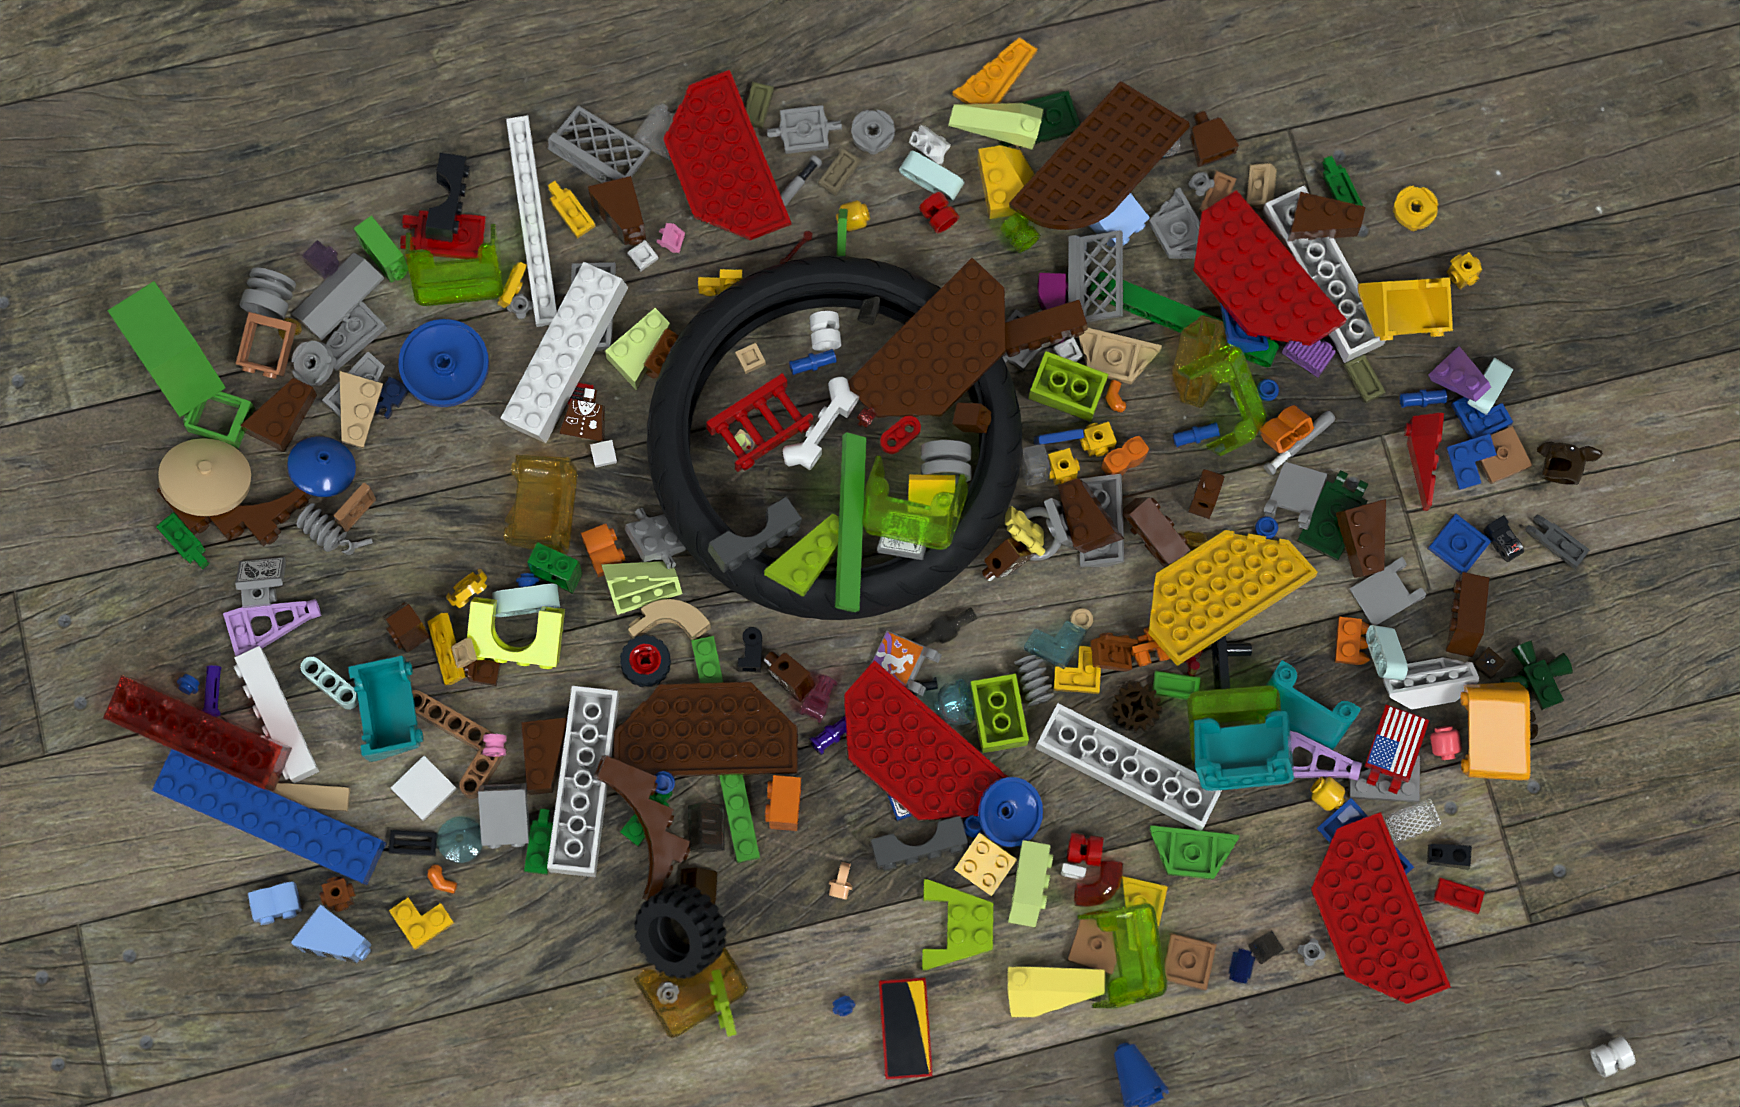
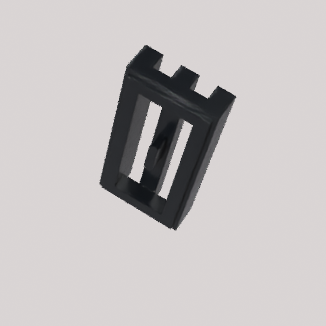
M391 830L388 853L436 857L438 833ZM395 836L432 839L431 842L395 840ZM394 845L431 847V850L394 848Z

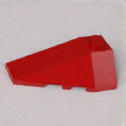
M1444 413L1413 416L1410 422L1405 425L1404 436H1408L1407 446L1423 511H1428L1432 506L1436 476L1432 475V471L1436 470L1439 460L1435 450L1438 449L1439 442L1442 439Z

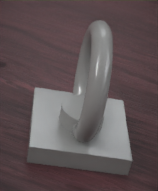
M1053 498L1044 501L1046 508L1034 507L1023 512L1028 519L1034 516L1047 518V526L1054 537L1052 544L1045 549L1046 551L1042 556L1036 554L1029 560H1045L1053 556L1061 544L1074 548L1063 504Z

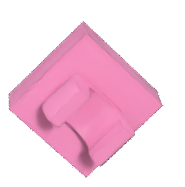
M666 223L665 228L659 231L663 234L662 240H657L656 242L660 246L666 247L672 253H679L685 232L674 223Z

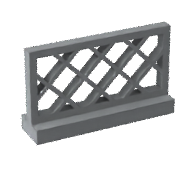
M579 105L556 133L553 132L548 138V150L601 183L628 176L632 177L651 153L650 149ZM580 114L587 119L588 124L576 125L575 119ZM601 127L605 130L606 135L594 136L592 128ZM589 129L591 137L578 138L577 130ZM574 131L575 139L566 140L562 135L564 132ZM619 138L623 141L624 146L612 148L610 139ZM607 140L609 148L597 150L595 142ZM592 142L594 150L584 151L581 149L580 144ZM638 150L643 154L640 158L630 159L629 151ZM626 152V160L615 161L613 153ZM610 153L611 162L603 163L599 160L598 155ZM628 165L629 171L624 176L617 171L616 166Z
M1120 230L1084 237L1077 235L1069 236L1068 303L1080 300L1087 322L1123 317V232ZM1111 238H1116L1115 246L1109 251L1105 244ZM1095 241L1098 245L1089 254L1087 252V243ZM1103 248L1108 254L1099 263L1095 257ZM1113 257L1116 259V265L1109 272L1105 265ZM1093 260L1098 266L1089 275L1087 273V266ZM1103 269L1108 275L1099 284L1095 278ZM1113 278L1116 281V287L1109 293L1105 286ZM1093 281L1098 287L1089 296L1087 294V287ZM1103 290L1108 296L1099 305L1095 299ZM1113 299L1116 302V311L1107 312L1105 308ZM1093 302L1098 309L1093 315L1087 316V308Z

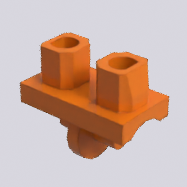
M1149 627L1143 629L1144 635L1137 636L1138 643L1145 641L1146 643L1133 646L1130 650L1131 657L1135 656L1139 667L1152 663L1149 652L1157 651L1159 662L1170 659L1148 634Z

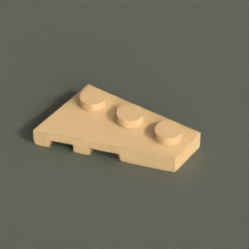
M339 371L342 443L364 449L383 384Z

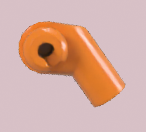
M437 864L432 865L427 872V877L432 886L437 890L454 894L457 882L445 880L442 875V867Z

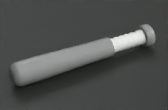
M1325 411L1313 422L1314 429L1307 437L1296 441L1289 450L1281 453L1271 463L1267 462L1264 465L1266 472L1274 475L1280 465L1288 458L1293 457L1335 421L1334 414L1330 411Z

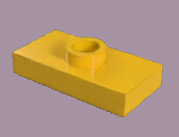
M518 262L513 266L497 302L499 306L507 307L510 305L514 294L519 293L523 285L520 280L526 269V264Z

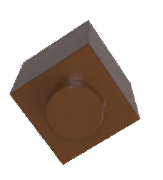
M957 403L952 424L962 432L987 433L988 425L991 422V411L981 403Z

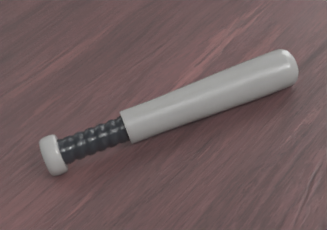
M812 155L809 159V164L781 192L780 195L785 207L805 184V180L813 170L822 165V161L817 156Z

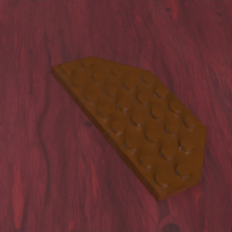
M971 258L848 381L850 391L858 395L859 401L877 418H886L888 416H942L1005 353V288L978 262Z
M752 682L660 684L654 690V693L645 702L643 701L633 711L631 716L614 731V759L652 775L660 771H667L673 777L798 774V727Z

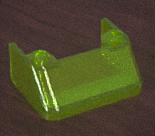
M491 224V242L482 244L478 248V258L435 262L430 251L424 249L414 250L411 232L406 233L405 255L413 295L417 304L421 306H434L493 300L503 294L501 256L495 224Z
M1227 345L1177 369L1178 374L1189 380L1210 372L1215 381L1219 383L1229 382L1243 420L1235 426L1234 432L1207 444L1208 450L1218 456H1222L1251 442L1256 437L1266 421V412L1244 353L1239 347Z
M876 455L865 490L862 517L864 530L872 535L942 550L949 547L968 494L965 475L960 474L954 494L948 492L938 493L934 496L931 506L888 496L889 484L884 479L885 471L882 458Z
M1267 685L1196 691L1190 694L1187 699L1193 766L1195 765L1194 720L1212 718L1217 722L1259 719V724H1264L1268 714L1272 711H1281L1279 691L1275 687Z
M1140 903L1104 908L1077 915L1078 920L1096 919L1098 928L1103 932L1112 931L1120 977L1113 978L1109 982V999L1092 1003V1008H1120L1165 994L1167 990L1166 972L1156 912L1151 904Z

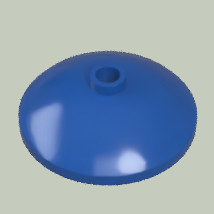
M315 436L306 438L293 447L288 457L287 469L293 483L305 493L318 497H330L342 493L351 485L356 472V464L350 450L341 442L329 437Z
M1001 778L993 782L983 793L978 809L979 822L986 836L994 843L1006 847L1020 846L1023 840L1029 841L1032 839L1041 825L1043 805L1040 795L1029 782L1021 778ZM1003 807H1005L1006 813L1004 815L1002 814Z

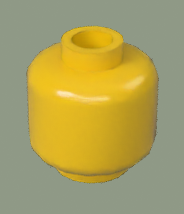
M855 200L842 204L839 210L848 209V232L867 226L870 215L865 203L862 204L860 201Z
M1320 777L1310 789L1312 800L1326 811L1334 808L1339 809L1345 802V788L1331 777Z

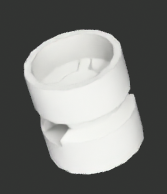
M820 311L811 314L812 348L817 351L840 348L841 337L838 331L840 328L838 313Z
M1621 1036L1609 1041L1608 1046L1602 1044L1590 1051L1596 1069L1604 1078L1617 1073L1618 1068L1623 1070L1635 1064L1632 1049Z

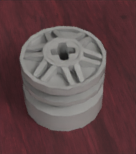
M259 267L252 268L249 274L251 278L247 280V285L251 289L243 291L239 306L248 313L251 312L284 320L289 307L288 303L284 300L292 298V292L295 290L296 283L291 278L276 271Z

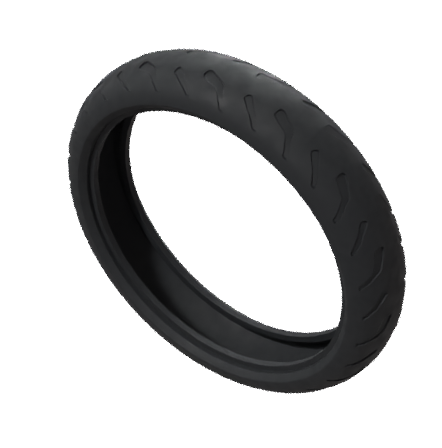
M850 256L802 258L765 268L736 282L722 291L710 303H707L681 332L662 365L650 403L647 422L649 468L658 501L674 533L696 561L726 587L763 607L797 617L820 620L867 618L899 610L933 594L960 574L991 540L1010 505L1017 484L1022 455L1020 408L1010 372L1002 356L967 390L972 403H981L991 411V422L988 425L987 433H979L978 464L966 495L954 512V516H951L928 539L923 560L900 556L882 564L861 568L859 611L851 612L835 608L837 571L822 570L803 597L764 575V570L777 560L776 558L761 552L753 559L747 558L742 561L741 566L733 571L729 569L723 573L708 552L709 542L728 531L733 534L735 533L718 516L700 487L690 457V432L693 414L701 391L715 366L725 354L742 338L760 326L787 314L806 309L822 307L862 309L882 314L905 325L941 289L939 286L904 268L868 258Z

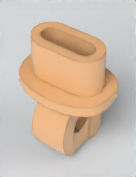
M842 862L837 879L829 881V885H831L830 896L847 899L849 890H852L851 884L847 882L850 863Z

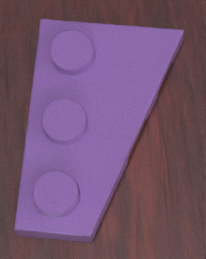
M1460 346L1428 374L1431 381L1475 402L1491 388L1489 381Z

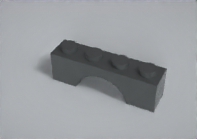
M787 497L767 508L765 515L766 527L761 533L752 537H740L728 531L709 542L708 552L723 573L729 569L731 571L741 566L742 561L747 558L753 559L757 557L761 550L767 546L769 548L774 547L780 542L782 537L786 535L792 536L798 532L802 518Z
M961 816L939 821L933 838L920 846L906 845L900 842L894 834L871 839V847L877 869H883L884 872L896 869L898 864L905 863L906 866L919 863L920 858L928 857V860L939 858L943 852L958 853L964 851L963 847H966L968 844Z

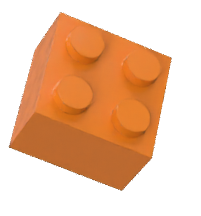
M773 775V782L768 781L767 799L771 800V805L766 804L765 822H769L770 829L797 831L801 777Z

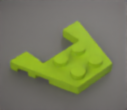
M924 879L923 901L948 902L947 949H923L922 971L931 970L935 967L992 951L993 903Z

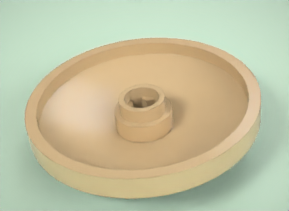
M200 438L182 442L168 451L160 463L158 481L163 496L175 508L192 515L214 516L234 509L245 499L251 485V469L244 455L232 445L220 440Z

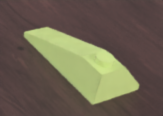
M1024 103L954 104L948 126L1033 149L1040 128L1043 109Z

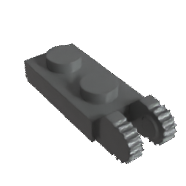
M1537 514L1533 520L1540 527L1546 529V533L1543 534L1530 525L1527 526L1526 532L1576 569L1590 550L1555 523L1552 524Z

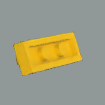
M440 613L427 622L444 684L453 685L466 676L464 667L457 668L451 646L456 644L449 615L448 613Z

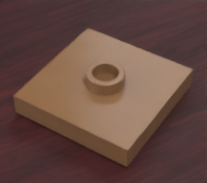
M1513 426L1492 434L1491 438L1497 455L1479 460L1490 484L1532 467V463Z
M364 482L333 515L338 525L345 532H348L376 501L371 488Z
M1081 916L1067 961L1090 969L1105 970V974L1112 976L1126 930Z
M1171 933L1160 980L1206 991L1217 944Z

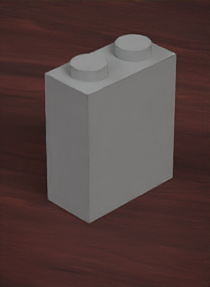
M527 783L480 785L478 798L482 846L488 845V848H499L502 845L511 844L512 847H521L525 843H529Z

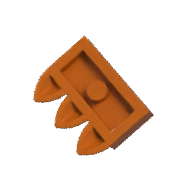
M1339 616L1335 663L1362 665L1370 661V658L1365 653L1360 652V650L1368 648L1366 638L1361 635L1367 633L1369 624L1363 622L1362 619Z

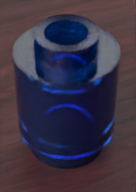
M1238 948V952L1232 953L1228 974H1230L1229 980L1247 984L1248 979H1251L1256 957L1251 956L1252 951Z

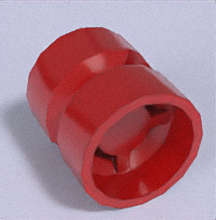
M941 191L929 196L919 206V210L924 217L930 219L929 224L937 234L946 231L959 220V215L952 206H948L949 201Z
M1071 832L1067 862L1080 864L1082 861H1085L1086 865L1099 867L1104 838L1093 835L1085 838L1084 834ZM1081 844L1086 845L1085 854H1080Z

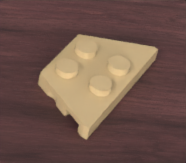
M1091 328L1084 331L1083 335L1078 336L1086 366L1109 374L1107 379L1132 384L1161 351L1162 345Z

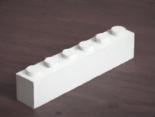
M258 646L235 657L237 665L234 666L238 677H243L246 685L243 686L248 698L253 697L256 705L252 706L257 718L262 717L265 723L262 726L266 738H271L274 743L271 749L276 759L281 758L284 766L280 768L285 779L290 778L295 784L318 773L319 769L263 649Z

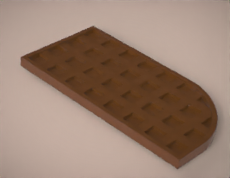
M1120 81L1009 202V206L1033 223L1049 229L1070 230L1095 224L1115 211L1190 127L1189 121Z

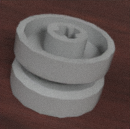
M937 440L921 445V460L926 462L921 465V475H955V484L965 483L971 479V466L966 463L971 460V446L968 443L954 440Z

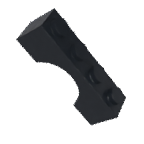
M440 152L436 170L437 183L446 188L450 195L441 205L429 208L426 222L427 239L453 242L454 234H458L460 221H457V215L461 216L463 210V202H460V199L465 197L467 184H464V178L468 179L470 173V165H466V156Z

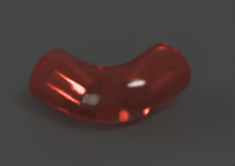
M1101 861L1100 875L1097 881L1090 884L1076 883L1074 906H1099L1112 899L1120 888L1124 863Z

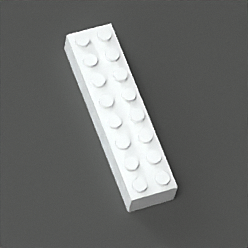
M1302 186L1265 203L1262 214L1275 236L1347 319L1344 325L1329 334L1342 360L1346 363L1384 345L1386 340L1380 341V336L1374 335L1358 294V281L1334 238L1323 237L1316 238L1315 240L1295 239V241H1288L1297 198L1300 192L1308 193L1306 187Z
M583 262L501 416V419L507 426L547 443L628 289L623 279Z
M572 686L547 866L551 873L596 877L608 785L593 776L603 755L612 757L619 704L618 691Z
M1057 703L1035 748L1198 831H1202L1222 791L1203 789L1197 773Z

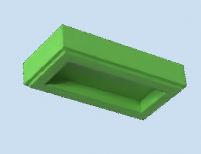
M840 209L838 213L836 256H845L848 209Z
M1155 671L1152 691L1156 690V695L1197 701L1200 677Z

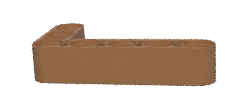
M412 690L413 698L422 699L421 705L415 707L416 716L478 751L459 783L460 789L466 798H477L480 785H487L504 757L483 755V749L485 748L483 735L494 733L425 693ZM434 709L442 710V714L438 718H431L430 714ZM454 720L462 722L461 727L457 730L450 728V724ZM474 731L481 732V737L477 741L470 740V735ZM482 762L489 764V768L485 772L477 770L478 765ZM469 782L477 783L476 789L472 792L465 790Z

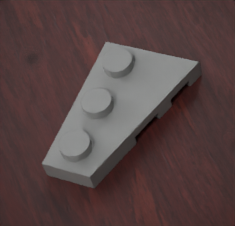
M362 301L343 319L339 329L332 334L326 343L337 361L336 366L333 368L335 371L340 369L387 329L385 324Z
M367 352L348 373L379 382L385 366L371 353ZM339 381L322 399V402L341 418Z

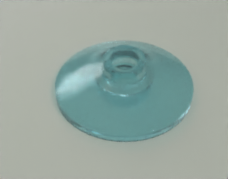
M455 817L445 822L437 836V844L441 854L449 861L455 863H465L474 859L483 847L480 826L474 820L467 817ZM461 834L464 836L462 842L455 841L457 835Z

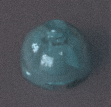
M963 679L944 684L938 692L937 701L934 702L936 713L938 715L941 714L947 723L955 726L972 723L975 719L972 699H969L966 693L970 692Z

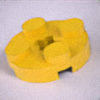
M1409 186L1397 195L1393 205V212L1401 225L1411 231H1416L1432 224L1437 216L1438 201L1429 189ZM1411 204H1419L1421 206L1420 212L1412 211Z
M478 569L477 575L474 572L468 574L453 587L455 592L452 595L448 593L446 599L452 606L463 607L469 602L468 598L474 593L479 594L487 587L485 583L487 575L482 569Z

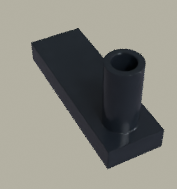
M1223 636L1211 644L1216 708H1226L1232 703L1228 657L1252 655L1251 643H1227L1226 636Z

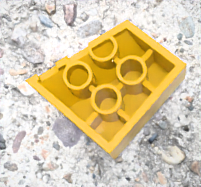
M1001 145L978 149L977 160L989 219L1019 215V213L1010 208L1009 202L1035 175L1021 150Z

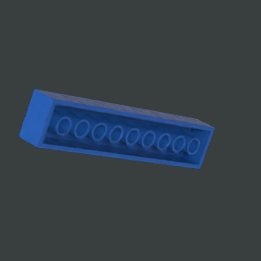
M173 748L152 789L157 794L364 885L368 884L386 846V842Z

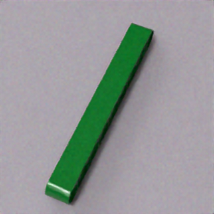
M1100 272L1095 280L1101 284L1108 274ZM1112 278L1105 286L1109 293L1116 287V281ZM1123 280V310L1267 368L1271 367L1279 349V345L1276 342L1267 339L1269 345L1267 350L1241 353L1227 342L1223 320ZM1093 281L1088 291L1090 296L1098 287ZM1102 290L1096 299L1104 301L1108 295ZM1112 299L1109 304L1116 307V302Z

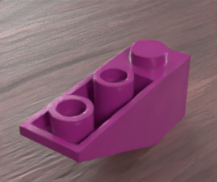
M1039 273L1037 302L1041 309L1044 311L1068 303L1065 302V295H1068L1066 274Z

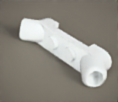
M836 377L829 381L828 387L832 402L828 408L825 406L818 415L820 420L816 426L813 424L810 426L805 435L807 439L802 443L784 446L783 456L788 467L801 464L808 470H811L822 455V448L817 445L839 414L847 418L856 406L859 396L850 391L846 378Z

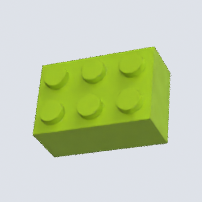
M1045 351L1028 399L1091 422L1109 374Z
M1016 674L971 681L969 688L982 753L1027 746L1029 739Z

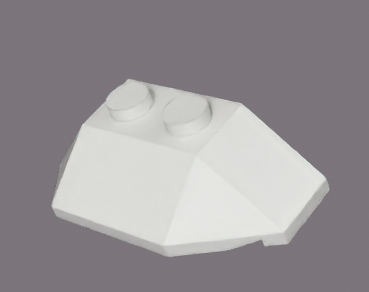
M1444 657L1408 663L1407 675L1402 681L1383 678L1389 697L1410 709L1456 702L1460 698L1461 692H1464V685L1477 684L1479 682V676L1472 662L1464 663Z

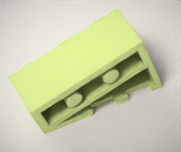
M656 308L605 350L607 360L636 390L648 370L644 366L646 359L664 329L668 328L671 330L670 323Z
M664 561L601 564L617 615L658 600L683 594L675 568L668 569Z
M1022 841L1012 896V906L1008 919L1009 923L1036 927L1040 909H1045L1047 895H1043L1044 888L1048 889L1050 875L1046 874V870L1051 868L1053 854H1049L1050 845Z

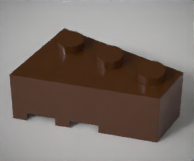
M1300 192L1295 205L1288 241H1295V239L1315 240L1316 238L1329 237V239L1357 237L1362 226L1366 207Z
M1076 478L1058 485L1075 549L1084 554L1124 539L1088 484Z

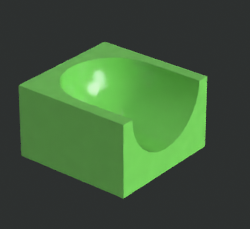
M155 281L107 310L179 417L226 388Z

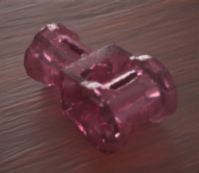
M819 674L818 684L815 690L811 689L809 696L806 697L800 714L811 716L817 719L818 723H821L829 707L831 691L833 687L837 686L838 682L826 675Z

